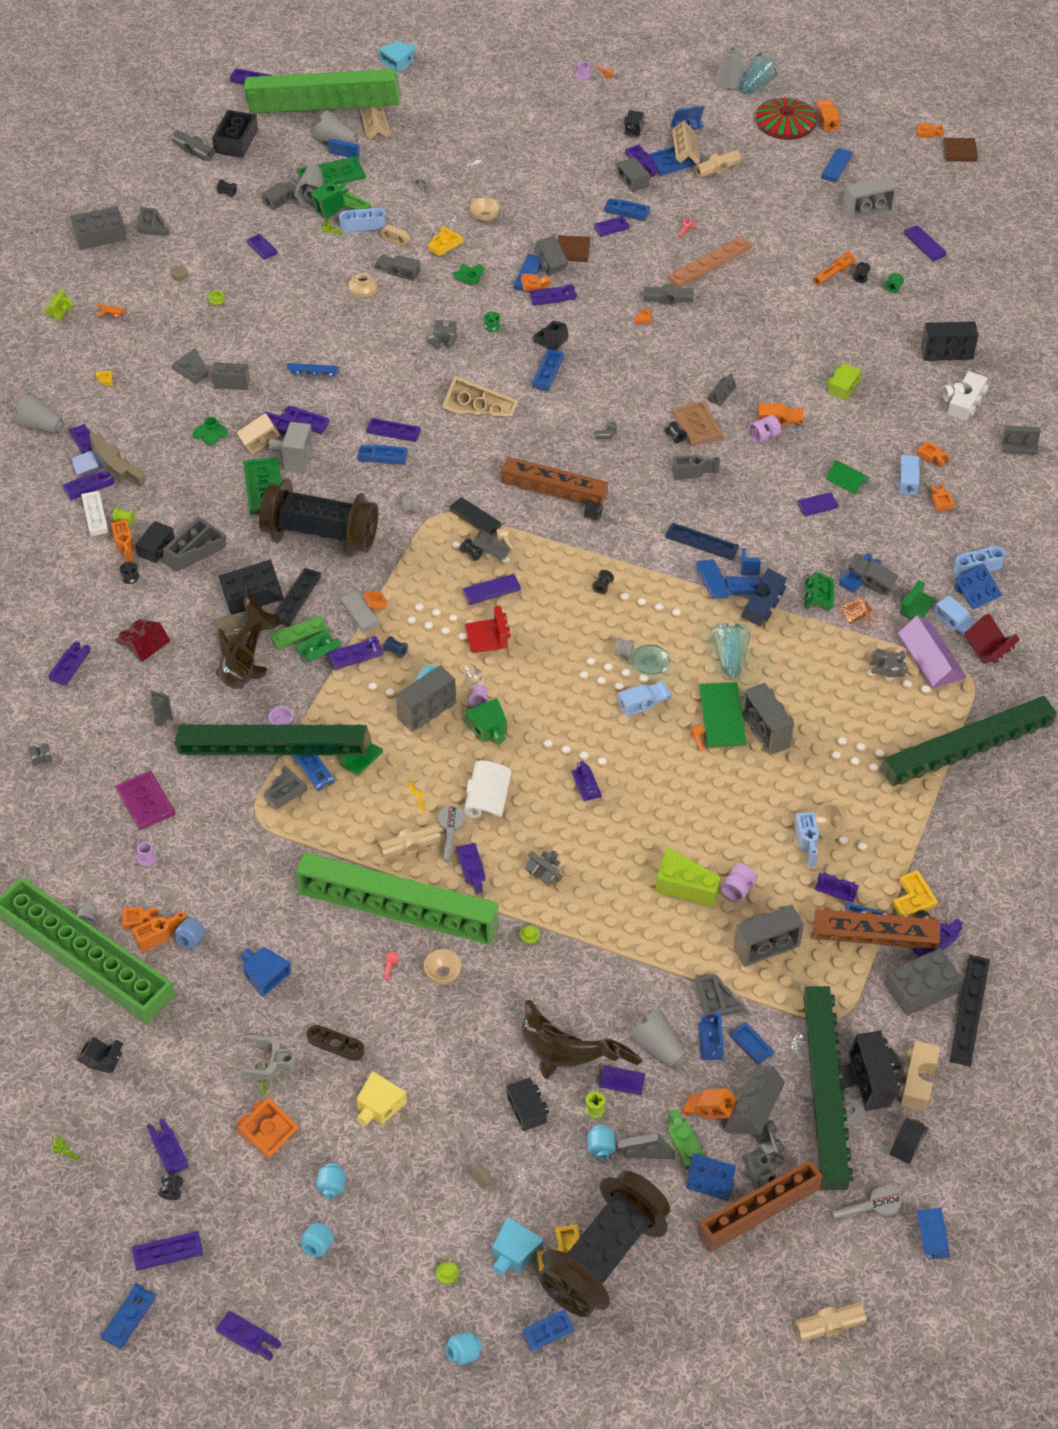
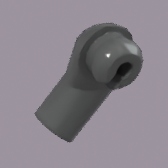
M608 422L606 430L595 431V439L611 438L617 432L616 423Z

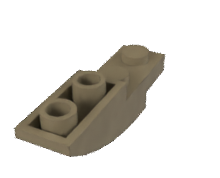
M93 432L90 433V444L95 456L115 479L121 483L128 479L139 487L145 483L143 471L131 466L127 460L121 459L120 450L116 445L109 444L101 435H96Z

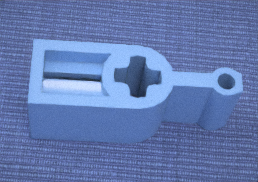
M901 455L899 493L917 495L919 487V456Z
M951 596L936 604L934 615L953 631L958 630L964 635V632L975 623L971 619L970 613Z
M661 681L652 686L643 684L619 692L618 704L627 717L649 710L657 702L671 699L672 695L664 681Z
M814 812L796 813L795 830L799 847L802 851L808 853V865L814 867L817 860L818 850L816 848L819 837Z

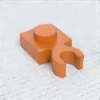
M923 123L916 126L918 138H933V135L944 136L943 125L932 126V124Z
M926 441L917 450V456L930 463L936 461L940 467H944L945 461L949 462L950 460L949 454L941 453L942 449L929 441Z
M940 483V489H936L934 485L931 486L932 501L937 512L954 509L955 507L950 491L944 492L945 485L943 483Z
M143 906L122 908L123 929H132L157 918L151 916L158 915V908L152 907L147 911H144Z

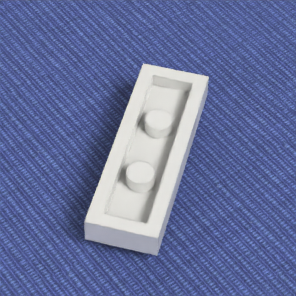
M99 491L81 494L90 536L107 534L108 528Z

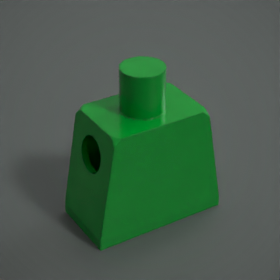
M330 181L311 192L316 212L325 220L329 219L345 204L343 195L349 191L346 184L342 183L337 186Z
M498 698L465 711L466 726L482 742L493 739L496 744H501L505 741L506 737L504 734L507 733V719Z

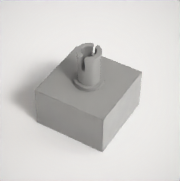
M290 422L284 441L270 439L269 450L282 451L285 471L305 473L313 451L310 424Z

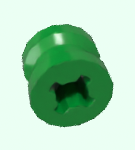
M891 273L884 283V288L888 292L898 293L904 283V278L899 273Z
M497 312L486 313L484 315L485 330L489 332L498 331L500 329V315Z

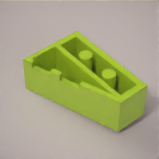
M667 847L656 878L655 892L715 907L720 891L721 877Z

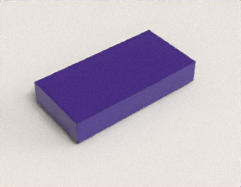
M623 216L595 223L594 229L602 237L629 229V224Z
M260 233L246 240V243L263 260L278 254L277 249Z
M831 492L798 500V506L804 517L837 509L838 507Z
M603 1065L599 1088L642 1095L646 1073Z

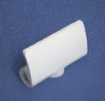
M480 760L475 762L472 778L469 779L467 785L465 815L477 818L481 816L482 811L502 817L512 770L489 761Z

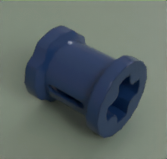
M389 636L384 643L383 650L386 652L390 651L396 654L397 658L401 659L408 650V644L405 642L401 643L395 640L394 637Z

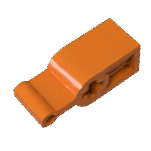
M832 99L816 100L823 131L839 130L840 118L836 106H833Z
M759 403L758 420L774 415L779 421L780 426H786L788 423L803 424L804 422L803 408L801 407L788 408L787 405L781 403Z
M127 520L111 523L119 554L125 556L126 562H133L131 553L134 547Z
M179 912L176 916L169 919L157 917L132 928L134 940L141 953L167 942L171 938L172 932H175L177 927L186 919L185 913Z
M728 1088L705 1089L699 1095L691 1093L681 1112L686 1116L698 1114L706 1119L730 1118L738 1100Z

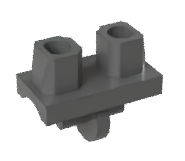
M553 850L550 853L544 851L541 856L545 860L533 851H530L528 854L530 860L525 866L527 872L535 876L540 868L543 869L544 872L539 879L547 886H550L556 879L560 881L563 878L560 871L553 866L554 864L558 867L561 863L557 860L558 853Z
M758 1147L742 1156L746 1169L743 1171L744 1175L750 1177L754 1190L777 1178L776 1174L770 1170L769 1155L763 1151L762 1147Z

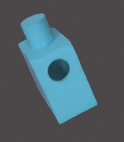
M397 41L379 48V59L390 68L396 69L397 73H399L414 61L413 53L416 52V47L412 43L405 45L401 41Z
M508 1217L492 1247V1257L497 1259L492 1269L501 1276L504 1275L508 1268L519 1273L537 1256V1251L544 1249V1239Z

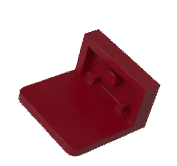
M990 614L982 616L964 632V636L983 664L999 662L1003 659V654L1012 651L1015 648V644L1020 640L1017 634L1005 637Z
M142 619L135 621L129 629L120 632L119 636L115 639L117 644L131 646L140 662L145 661L170 642L160 622Z

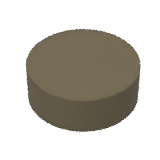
M176 266L171 269L173 280L182 281L188 276L187 269L183 266Z
M477 1165L471 1170L473 1180L481 1188H485L491 1183V1176L483 1166Z

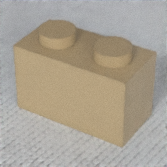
M266 413L237 432L251 454L268 445L270 439H277L281 436Z

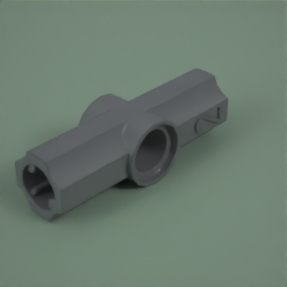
M179 130L174 132L172 142L184 148L187 154L191 156L195 154L208 161L213 159L215 149L205 145L200 137L194 136L192 138Z
M665 284L662 287H644V301H662L664 305H673L675 302H693L694 288H676L673 284Z

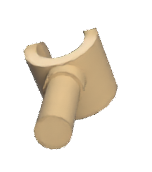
M505 528L497 529V539H504V542L512 551L514 547L509 541L507 530Z

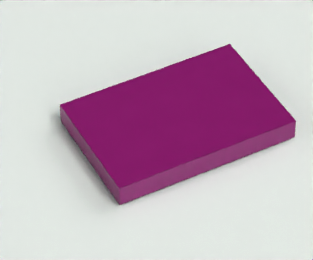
M152 771L115 786L139 831L176 815Z

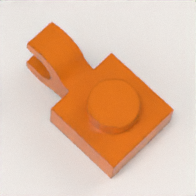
M522 274L521 276L524 291L549 288L548 284L552 283L551 277L548 276L539 279L538 275Z
M96 304L97 307L102 308V312L95 313V315L101 317L105 316L106 313H111L110 316L121 317V314L126 315L127 308Z

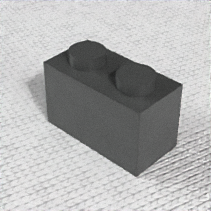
M634 157L618 162L617 175L632 192L649 187L650 174Z
M555 235L538 240L534 252L539 257L542 269L546 271L547 275L566 270L568 260Z
M214 363L212 372L214 389L248 390L250 381L248 364Z

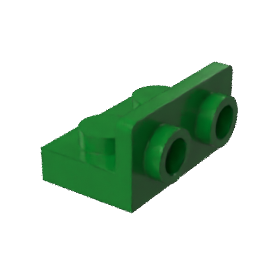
M815 571L810 577H807L804 583L805 608L809 609L815 604L830 610L833 607L834 579Z
M324 630L296 645V649L303 663L313 661L342 644L339 638L332 639L329 631Z

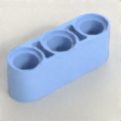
M382 208L342 211L339 214L340 229L346 232L382 229L386 226L385 210Z
M993 546L960 554L956 557L954 574L960 576L983 564L986 565L988 571L998 570L1003 567L1006 551L1000 546Z

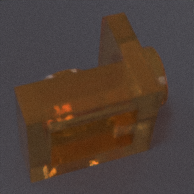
M862 597L841 607L849 624L864 616H867L869 620L873 619L870 614L873 610L869 602H864Z

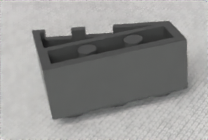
M198 516L163 548V562L175 571H179L226 548V534Z

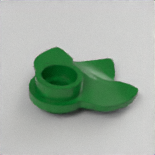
M461 264L459 271L452 274L457 280L464 281L469 285H475L480 282V276L484 274V268L481 264H477L473 268Z
M208 417L204 420L203 425L197 426L194 429L193 438H203L204 443L211 446L217 443L219 437H227L228 432L227 428L220 425V422L215 417Z

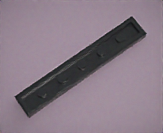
M969 955L949 1060L951 1063L971 1066L990 959Z

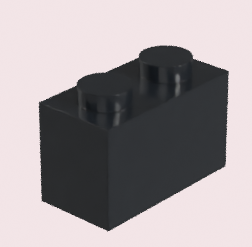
M154 521L135 544L137 556L157 563L160 558H163V548L175 538L173 528Z
M530 1077L506 1086L507 1099L522 1131L547 1123L548 1106L545 1101H541L540 1089L537 1084H533Z

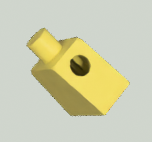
M372 1072L357 1098V1108L361 1111L356 1117L357 1121L363 1126H367L372 1119L383 1124L407 1103L406 1091L377 1073Z

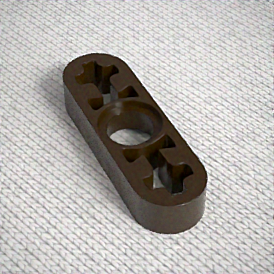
M313 1025L307 1030V1040L312 1046L352 1061L362 1059L365 1054L364 1044L360 1040L320 1025ZM320 1033V1036H317L316 1039L313 1038V1035ZM338 1039L342 1043L338 1047H332L330 1042ZM358 1047L359 1051L351 1053V1049Z

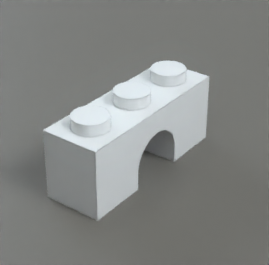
M968 371L962 381L965 394L955 393L949 404L948 415L965 421L970 416H973L976 411V405L979 406L982 401V394L986 395L989 385H986L988 378Z

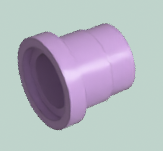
M579 62L578 71L576 72L577 78L586 80L591 77L590 64L588 62Z
M476 685L469 696V704L472 707H476L488 702V689L484 685Z
M142 842L138 845V863L143 866L152 865L157 859V854L153 850L152 845L149 842Z

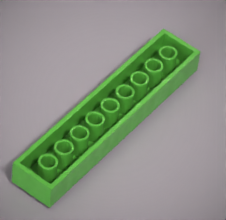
M396 69L246 77L244 84V93L250 113L396 106L400 104L401 98Z
M305 852L296 869L298 894L487 945L492 944L499 926L498 903L491 900H483L469 894L464 895L450 889L445 890L431 884L419 883L412 879L400 878L393 874H385L374 869H366L355 864H347L336 859H328L317 854Z
M21 877L0 896V920L146 1025L175 997L173 983L24 878Z

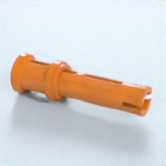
M847 251L841 258H836L831 266L813 277L814 283L820 286L836 273L845 271L846 267L855 263L854 255Z

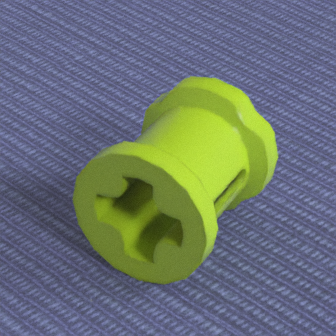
M116 507L112 520L113 522L127 520L128 526H132L135 521V511L121 510L120 507Z
M593 1091L586 1097L585 1111L591 1118H600L605 1112V1097L602 1093Z

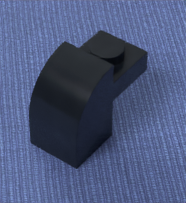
M628 110V116H625L624 120L625 135L640 137L645 119L644 112Z
M553 320L548 326L535 334L533 339L535 343L546 345L548 349L556 351L568 340L569 333L567 324Z
M93 1036L85 1042L77 1061L88 1068L112 1073L122 1055L120 1050L124 1043L116 1039L107 1045Z
M906 1118L889 1155L910 1164L915 1158L920 1143L926 1136L929 1128L924 1126L919 1120Z

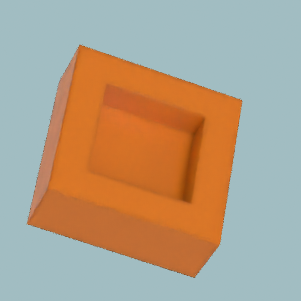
M365 591L363 598L368 607L372 609H386L388 602L381 592Z

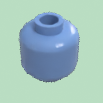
M193 918L185 919L175 930L176 942L182 948H195L205 936L204 926L200 921Z

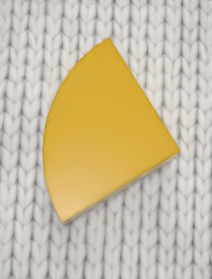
M112 371L95 372L98 382L106 386H113Z

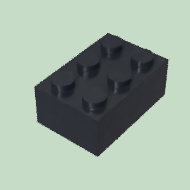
M227 110L212 137L215 153L243 158L258 131L257 114Z
M976 322L925 323L921 342L923 361L974 360L978 340Z
M271 559L218 576L231 615L246 612L243 598L247 592L253 595L261 607L284 600Z
M881 1030L856 1034L848 1051L865 1111L891 1107L901 1087L899 1078L895 1077L894 1061L892 1057H889L887 1051V1039L883 1038Z

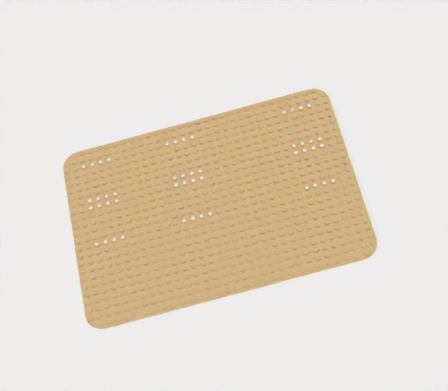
M452 512L438 514L427 519L416 532L380 591L388 602L386 609L370 608L379 620L380 625L365 633L359 627L348 644L350 646L376 636L380 642L379 645L383 648L386 639L392 636L395 640L408 644L405 656L399 659L396 654L384 651L380 657L338 670L333 669L300 723L304 725H367L372 743L381 747L383 753L360 775H356L341 767L339 755H317L335 780V783L325 785L319 792L315 790L313 784L291 755H281L259 790L254 803L256 819L263 829L277 837L381 873L393 874L397 877L412 879L423 884H431L445 890L450 889L464 895L469 894L483 900H491L498 903L499 914L692 981L696 977L716 974L722 980V983L733 992V995L805 1019L804 988L808 986H830L831 994L835 995V1007H832L833 1013H837V1020L850 1013L859 1001L880 945L813 939L815 909L828 907L834 911H840L845 909L847 902L852 903L814 890L818 881L819 873L826 872V874L835 876L837 879L854 881L856 885H859L852 904L887 913L893 912L892 902L899 897L902 889L899 879L908 873L949 765L941 767L936 772L926 773L921 778H914L903 785L898 784L893 787L881 772L880 767L883 759L887 756L964 727L975 696V685L971 676L962 668L966 674L965 679L932 689L905 647L777 608H771L770 611L773 612L768 622L764 621L760 627L741 617L749 601L748 599L730 595L729 598L712 599L705 586L504 525L499 529L505 528L507 530L509 541L514 547L504 560L484 550L481 558L473 561L469 555L461 553L459 549L465 539L470 538L473 542L476 535L480 532L479 529ZM496 531V532H494V533L492 534V536H494V537L497 539V537H496L497 531ZM601 570H608L614 575V581L609 584L606 594L597 593L592 585L594 581H597ZM510 574H515L521 585L520 591L473 605L468 604L463 594V588ZM501 606L502 612L507 615L508 623L506 627H510L511 638H508V648L472 653L468 643L465 624L494 619V607ZM618 638H623L624 641L634 640L630 659L623 655L620 657L615 656ZM878 648L886 653H899L904 650L905 659L903 661L907 665L905 677H886L885 675L872 674V668H883V663L869 664L872 652ZM432 664L438 667L441 665L455 678L456 703L450 709L440 713L438 717L425 723L423 727L411 732L397 719L396 694L416 682V677L424 666ZM664 681L672 695L671 699L657 702L649 710L625 716L618 704L619 692L643 684L652 686ZM737 682L741 709H743L744 691L765 682L769 689L771 688L774 691L776 699L783 704L788 716H791L794 720L791 747L770 755L743 717L747 741L746 746L707 748L699 684ZM476 685H484L488 689V701L498 698L507 719V733L504 734L506 739L501 744H496L493 739L482 742L465 724V711L474 708L469 704L468 699ZM698 724L704 730V734L700 736L704 751L699 750L697 741L691 737L692 727ZM480 760L489 761L510 768L512 773L502 817L482 811L481 816L477 818L465 815L464 825L454 831L451 861L444 862L446 830L438 823L439 812L447 806H457L464 812L467 799V785L469 779L472 778L475 762ZM584 761V763L590 766L602 794L601 798L583 802L571 773L572 770H576L578 762ZM287 766L307 784L308 791L275 810L265 800L264 793L271 787L274 779L280 777L282 774L281 769ZM323 775L319 776V777H318V780L324 778V776H323ZM408 782H415V790L422 792L424 813L420 811L417 805L418 797L412 795L407 785ZM826 803L840 805L848 817L847 829L841 837L833 840L824 839L819 835L816 848L818 850L816 865L810 867L808 865V853L802 851L799 847L795 830L796 813L814 812L815 814L818 808ZM835 816L833 824L835 827H838L841 821L838 816ZM433 824L437 825L441 841L423 846L417 853L407 855L404 852L386 859L382 858L378 846L379 841L398 836L406 828L418 830ZM476 843L485 872V881L482 882L483 893L475 894L473 885L465 883L456 852L457 846ZM667 847L720 876V888L724 880L730 876L729 873L736 864H744L750 867L757 875V881L742 902L729 900L720 889L715 907L655 892L656 878ZM553 850L558 853L557 860L561 863L558 867L554 864L553 866L560 871L563 878L560 881L556 879L550 886H547L539 879L544 872L543 869L540 868L535 876L527 872L525 866L530 860L528 857L530 851H533L544 860L545 858L541 856L544 851L547 853ZM793 905L804 923L800 947L744 967L733 948L736 925L741 921L754 919L760 914L776 911L779 907Z

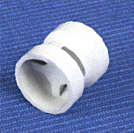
M961 382L954 383L952 386L948 384L942 387V395L945 402H950L956 392L965 394Z

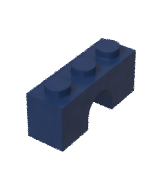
M768 568L756 589L764 597L752 594L741 617L760 627L764 621L768 622L773 613L770 611L771 608L775 609L780 601L777 597L779 595L783 596L787 588L785 586L787 578Z

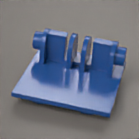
M695 105L691 108L675 110L670 127L674 129L684 120L693 130L701 129L703 121L700 120L705 105Z
M985 564L955 578V591L963 592L973 610L1002 596Z
M693 1153L686 1189L729 1201L730 1192L734 1184L733 1178L736 1166Z

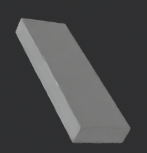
M357 590L340 598L341 603L363 633L380 625L379 620Z

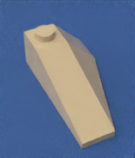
M454 375L442 408L457 414L474 413V415H480L481 413L491 414L492 416L512 417L518 400Z

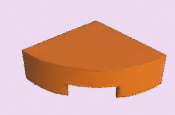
M649 308L643 309L641 313L636 315V325L652 323Z

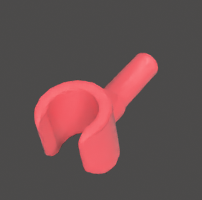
M688 218L684 219V227L678 234L679 237H682L687 229L695 227L693 220L690 222Z
M398 952L387 953V965L383 979L388 980L392 964H398Z

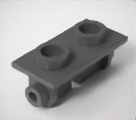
M732 373L728 377L722 378L716 389L709 393V402H717L718 406L721 407L737 386Z
M151 690L152 700L150 703L155 714L154 723L157 726H163L168 719L173 720L170 699L168 695L162 692Z
M768 1119L761 1134L756 1135L757 1141L766 1140V1142L759 1144V1146L763 1148L765 1153H768L770 1162L775 1161L777 1156L784 1160L782 1152L785 1151L781 1140L775 1136V1133L778 1132L773 1120L769 1121Z

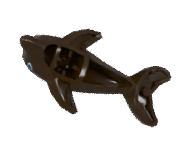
M247 592L243 598L250 621L248 625L234 636L230 642H228L222 629H218V640L222 654L219 660V668L216 670V676L220 677L222 682L232 689H241L248 684L250 679H259L266 676L268 672L267 667L255 665L257 642L262 630H271L280 625L278 615L264 611L250 592Z
M532 1000L525 1001L526 1015L522 1024L523 1038L529 1048L541 1059L540 1070L545 1079H549L558 1067L579 1066L602 1056L612 1061L621 1058L634 1065H639L643 1061L633 1050L616 1040L604 1038L598 1041H583L575 1036L561 1032L543 1016Z

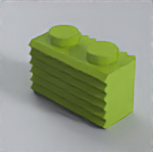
M845 363L840 368L837 367L834 377H830L827 382L828 394L846 401L861 380L862 370Z

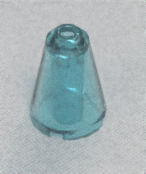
M757 53L753 57L739 82V89L743 94H750L776 78L778 75L776 69L778 67L769 56L766 55L764 57L762 56L763 53Z
M724 623L714 628L713 637L723 674L734 678L742 672L751 633L750 628L744 624L735 623V626H728V623Z

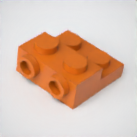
M267 1097L264 1101L260 1099L251 1108L253 1112L249 1117L245 1114L236 1123L239 1126L236 1132L250 1146L254 1145L269 1159L298 1130L299 1126Z

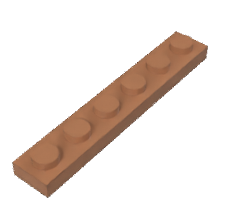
M740 236L669 274L668 280L679 288L752 249V244Z

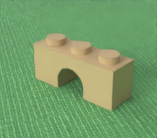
M915 1041L914 1047L909 1048L906 1060L910 1061V1065L905 1066L902 1077L906 1079V1083L901 1084L898 1095L902 1097L901 1105L927 1111L933 1083L921 1079L919 1074L929 1073L934 1075L940 1046Z

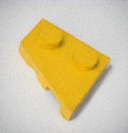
M442 226L440 233L436 234L433 237L434 239L428 244V250L438 256L443 255L445 252L463 243V237Z

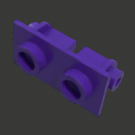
M584 761L578 762L576 770H572L571 773L583 802L601 798L602 794L590 766L584 763Z
M826 872L819 873L814 890L852 903L854 902L859 885H856L854 881L837 879V877L828 875Z

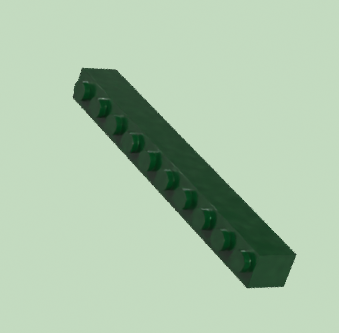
M1041 696L887 756L883 759L880 770L892 787L898 784L903 785L909 780L921 778L931 771L936 772L946 765L951 766L957 761L964 758L969 759L979 752L984 753L990 748L1002 746L1005 742L1012 739L1017 740L1027 733L1032 734L1042 727L1047 728L1054 723L1057 711L1045 696Z
M188 724L179 725L174 743L178 753L181 755L346 754L367 756L370 734L367 725Z
M808 986L804 988L803 1000L819 1172L823 1176L821 1190H848L849 1182H853V1170L848 1168V1161H851V1150L846 1148V1141H849V1130L844 1128V1121H847L846 1108H842V1102H845V1091L840 1089V1082H843V1071L838 1069V1063H841V1052L836 1049V1044H839V1033L834 1029V1025H837V1013H833L832 1007H835V995L831 994L830 986Z

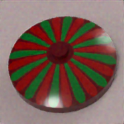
M775 98L759 106L756 111L755 121L758 128L766 135L777 139L793 140L805 137L815 129L817 114L809 104L801 100Z

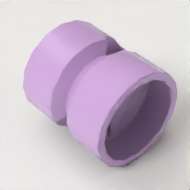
M769 415L761 420L752 422L748 427L750 437L756 444H761L781 434L780 423L774 415Z
M276 707L269 713L270 725H295L293 712L287 707Z
M736 864L729 873L730 876L722 883L720 889L729 900L742 902L757 881V875L750 867L744 864Z

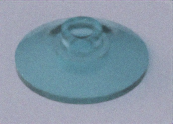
M643 645L637 648L632 655V664L635 669L647 675L662 673L668 668L670 663L667 651L657 645Z

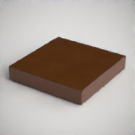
M944 137L946 161L977 162L978 155L975 138Z
M558 235V243L568 261L588 262L590 237Z

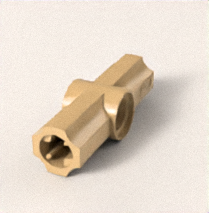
M738 150L721 156L713 154L708 161L695 165L694 170L699 178L714 172L721 174L720 172H725L728 167L741 163V156Z
M435 824L418 830L406 828L398 836L379 841L378 846L384 859L404 852L407 855L417 853L423 846L441 841V836Z
M858 1302L838 1309L835 1307L824 1308L817 1315L795 1321L794 1326L798 1339L804 1342L824 1335L827 1338L832 1337V1334L837 1336L844 1329L865 1324L867 1319L863 1306Z

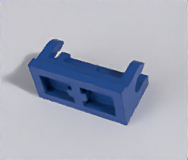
M715 1012L713 1018L710 1019L704 1013L701 1016V1022H698L701 1060H722L724 1045L721 1012Z
M942 1208L917 1211L924 1254L927 1255L928 1259L951 1258Z
M564 1309L524 1328L521 1336L524 1341L528 1342V1349L532 1352L574 1332L575 1329Z

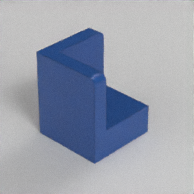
M742 548L740 561L741 575H759L761 559L746 558V549Z

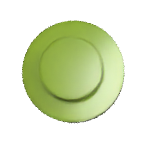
M215 290L210 293L208 298L210 304L221 305L225 302V296L221 291Z
M528 925L520 930V939L525 944H534L540 938V931L535 926Z
M444 1262L437 1267L436 1277L442 1284H452L458 1279L459 1270L454 1263Z

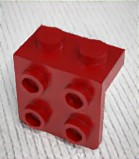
M501 606L494 607V619L465 624L468 643L472 653L508 648V638H511L510 627H506L508 623L507 615L502 612Z

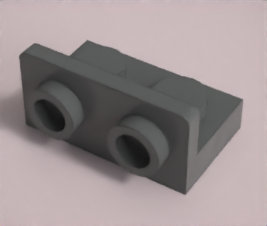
M1005 425L1002 437L1003 453L1038 454L1040 427Z

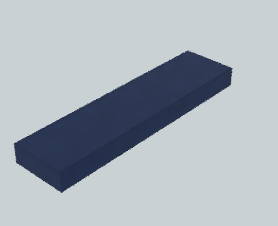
M672 523L666 533L667 539L729 560H733L739 549L738 544L676 523Z

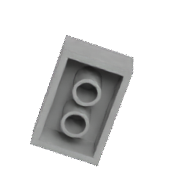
M891 176L846 185L843 211L849 221L894 212L898 187Z

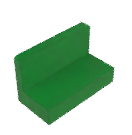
M835 460L826 479L857 494L862 483H867L870 477Z
M917 581L903 600L900 615L911 620L916 616L924 618L936 601V598L923 593L925 582Z
M370 737L367 756L340 754L341 767L356 775H360L383 753V749L373 744Z

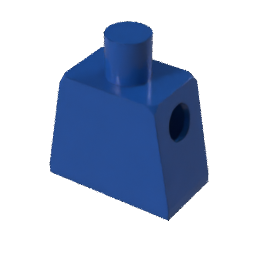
M265 947L256 953L246 949L241 954V959L245 961L242 965L244 976L261 997H264L292 973L288 960Z

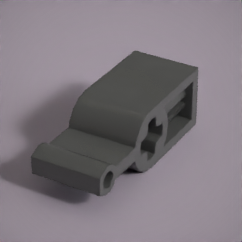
M291 179L286 184L278 183L262 192L263 204L274 211L291 201L299 182Z
M383 254L375 264V268L378 270H387L392 276L415 281L421 271L420 260L400 255L391 258Z
M699 455L673 457L672 467L674 479L700 478L704 473H719L720 458L704 459Z
M858 553L854 554L847 568L849 571L859 575L862 582L883 595L892 590L899 576L875 561L866 560Z

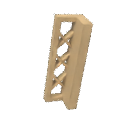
M383 106L360 107L366 136L372 139L379 132L389 137L390 131Z
M683 120L672 129L676 159L681 163L689 156L698 164L700 156L696 132Z

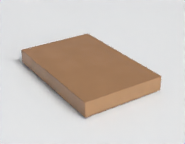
M704 401L672 409L671 413L681 430L686 431V439L691 447L723 439V433Z

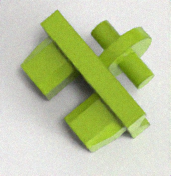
M60 289L57 295L51 297V305H47L44 311L48 317H54L56 321H60L65 312L71 311L74 305L72 299L66 296L65 289Z

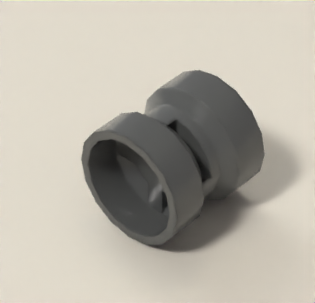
M48 743L42 744L41 747H29L33 766L39 765L41 762H52Z

